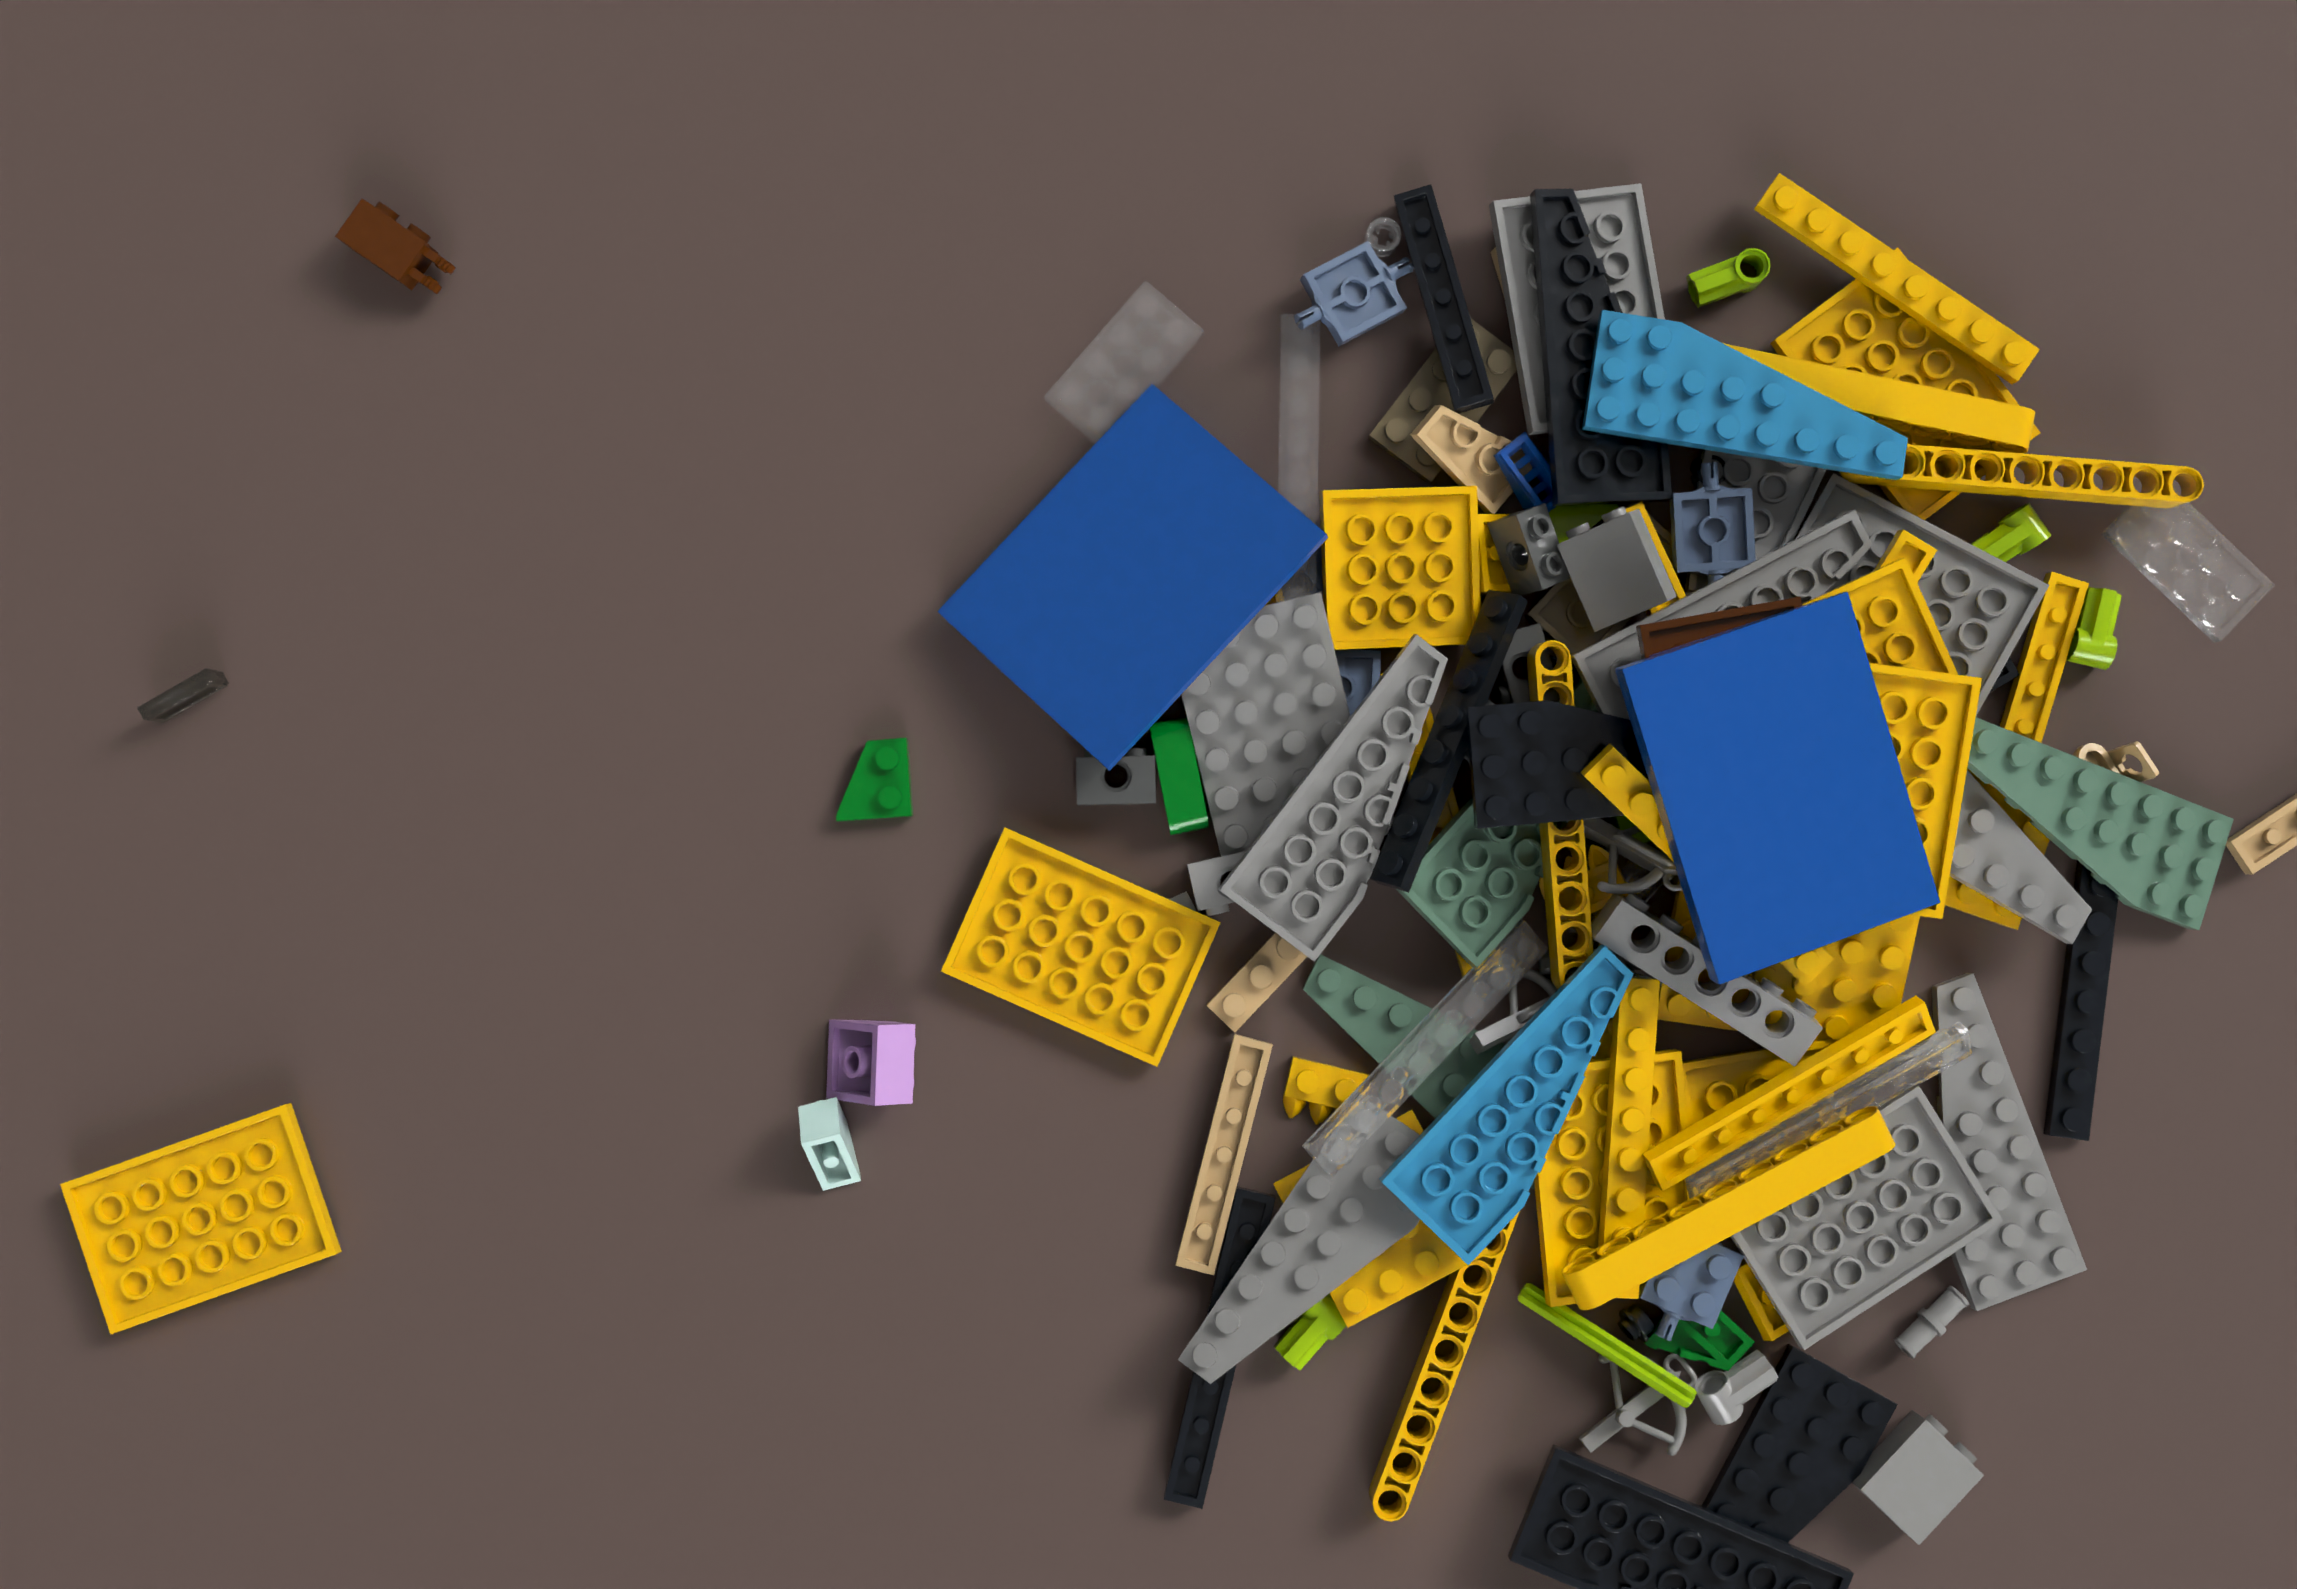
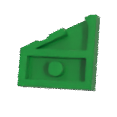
M908 738L868 740L836 814V821L913 816Z
M1720 1311L1713 1329L1694 1321L1679 1319L1671 1341L1655 1334L1660 1324V1319L1656 1323L1655 1329L1647 1335L1649 1340L1644 1342L1649 1348H1659L1689 1360L1706 1362L1710 1366L1729 1371L1755 1343L1723 1311Z

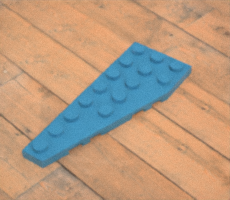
M1602 310L1599 314L1582 430L1891 480H1899L1903 477L1907 437L1682 322Z
M1600 945L1379 1178L1394 1195L1467 1265L1482 1252L1525 1206L1530 1195L1529 1189L1537 1173H1540L1546 1161V1153L1555 1134H1559L1585 1078L1583 1075L1592 1056H1595L1601 1044L1599 1041L1610 1018L1614 1017L1634 973L1604 945Z

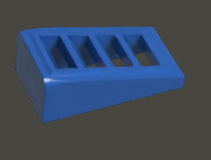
M1523 432L1493 456L1523 510L1545 503L1548 512L1556 507L1553 506L1550 465L1527 433ZM1522 449L1525 456L1516 463H1513L1509 457ZM1527 463H1530L1532 470L1522 476L1519 470ZM1537 476L1540 483L1531 488L1528 482ZM1545 490L1547 497L1541 501L1537 495Z

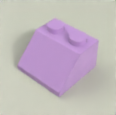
M829 1020L826 1098L837 1097L841 1101L873 1106L912 1104L914 1050L916 1046L915 1024L893 1021Z

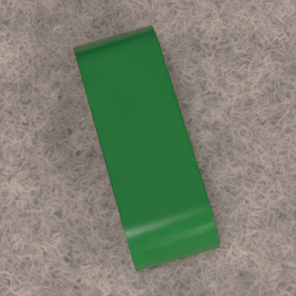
M1187 717L1154 723L1150 727V734L1170 835L1209 828Z

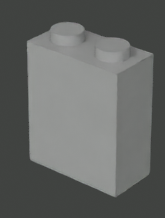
M1624 506L1602 515L1604 523L1591 529L1587 522L1567 531L1568 540L1557 544L1594 632L1677 597L1639 509L1627 513Z
M1911 1410L1872 1452L1863 1471L1852 1483L1907 1536L1920 1545L1981 1480L1984 1474L1973 1465L1977 1458L1964 1445L1957 1442L1953 1446L1944 1437L1948 1430L1930 1414L1923 1418Z

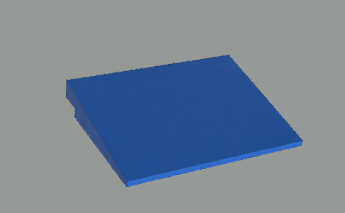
M1151 384L937 612L1110 771L1327 540L1328 536L1155 385Z
M1842 592L1614 668L1710 980L1719 985L1940 903L1848 592Z

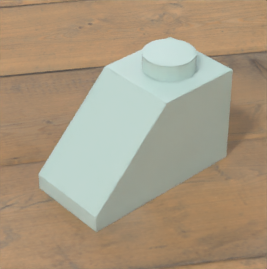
M837 1097L799 1106L801 1145L822 1190L861 1181L848 1123Z

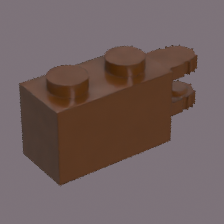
M362 198L335 237L411 291L419 282L435 294H438L442 289L439 282L430 276L424 275L432 262L438 269L450 275L456 267L438 255V252L428 244L431 237L412 223L406 229L396 222L399 215L380 201L374 207Z

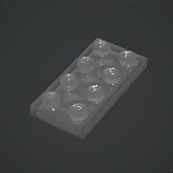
M1145 280L1045 394L1044 400L1091 441L1096 443L1151 384L1158 387L1204 335V330Z
M2189 502L2174 508L2129 505L2101 534L2213 642L2222 641L2275 586Z

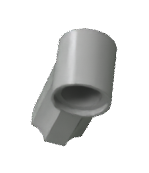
M1757 1349L1734 1364L1729 1371L1713 1370L1701 1375L1694 1384V1389L1697 1391L1696 1394L1712 1423L1727 1425L1736 1421L1741 1416L1744 1407L1742 1404L1775 1383L1779 1377L1766 1357Z

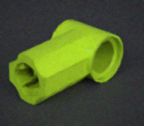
M1749 248L1742 251L1736 257L1688 274L1686 279L1692 302L1699 308L1740 292H1751L1768 275L1771 267L1769 257L1760 249ZM1748 263L1754 266L1757 276L1749 278L1743 275L1740 264Z
M2027 503L2002 518L1998 522L1999 526L1981 536L1971 545L2007 562L2017 554L2022 555L2051 537V533L2031 504Z
M2088 587L2066 661L2102 670L2110 667L2117 652L2118 644L2116 637L2113 636L2122 597L2121 594L2106 588Z
M1328 1294L1300 1315L1274 1345L1281 1356L1299 1371L1328 1339L1333 1340L1346 1327L1331 1295Z

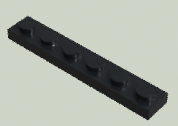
M1426 185L1394 195V203L1454 411L1459 414L1494 404V397L1432 185Z

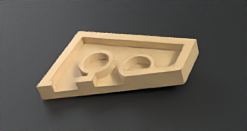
M1434 405L1410 435L1459 486H1477L1478 506L1485 514H1495L1512 494L1513 490L1493 455L1508 445L1511 440L1487 431L1480 424L1443 405ZM1520 449L1509 458L1513 463H1516L1525 454ZM1527 463L1519 471L1524 476L1532 467L1530 463Z

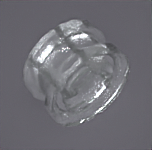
M1381 217L1371 222L1365 234V242L1369 241L1378 257L1391 255L1395 252L1401 240L1399 225L1394 220L1386 217ZM1381 229L1388 230V237L1393 239V242L1390 243L1387 240L1385 246L1377 244L1378 237L1372 235L1373 232L1376 231L1379 234Z

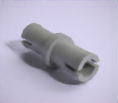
M1949 1286L1928 1309L1922 1308L1917 1312L1918 1318L1899 1337H1896L1894 1342L1907 1356L1914 1359L1936 1335L1941 1337L1947 1331L1945 1326L1969 1305L1968 1300L1956 1288Z

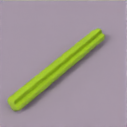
M1526 1283L1522 1287L1517 1298L1520 1303L1681 1407L1688 1408L1692 1404L1697 1393L1693 1387L1566 1305L1548 1306L1545 1303V1292L1535 1285Z

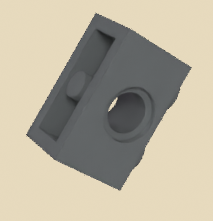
M1545 503L1514 512L1487 523L1511 593L1525 595L1544 590L1571 578L1557 547L1559 541Z
M1541 623L1516 629L1498 673L1501 684L1496 685V691L1500 704L1530 701L1528 679H1517L1513 675L1512 664L1515 660H1522L1527 663L1530 649L1538 643L1546 642ZM1546 648L1541 653V664L1544 668L1552 670L1553 666L1548 649ZM1549 688L1546 690L1543 700L1555 702L1560 700V696L1555 689Z
M1132 748L1115 765L1124 768L1128 774L1126 783L1120 788H1112L1106 784L1105 773L1108 769L1087 750H1084V757H1076L1078 806L1156 804L1155 755L1147 756V749Z

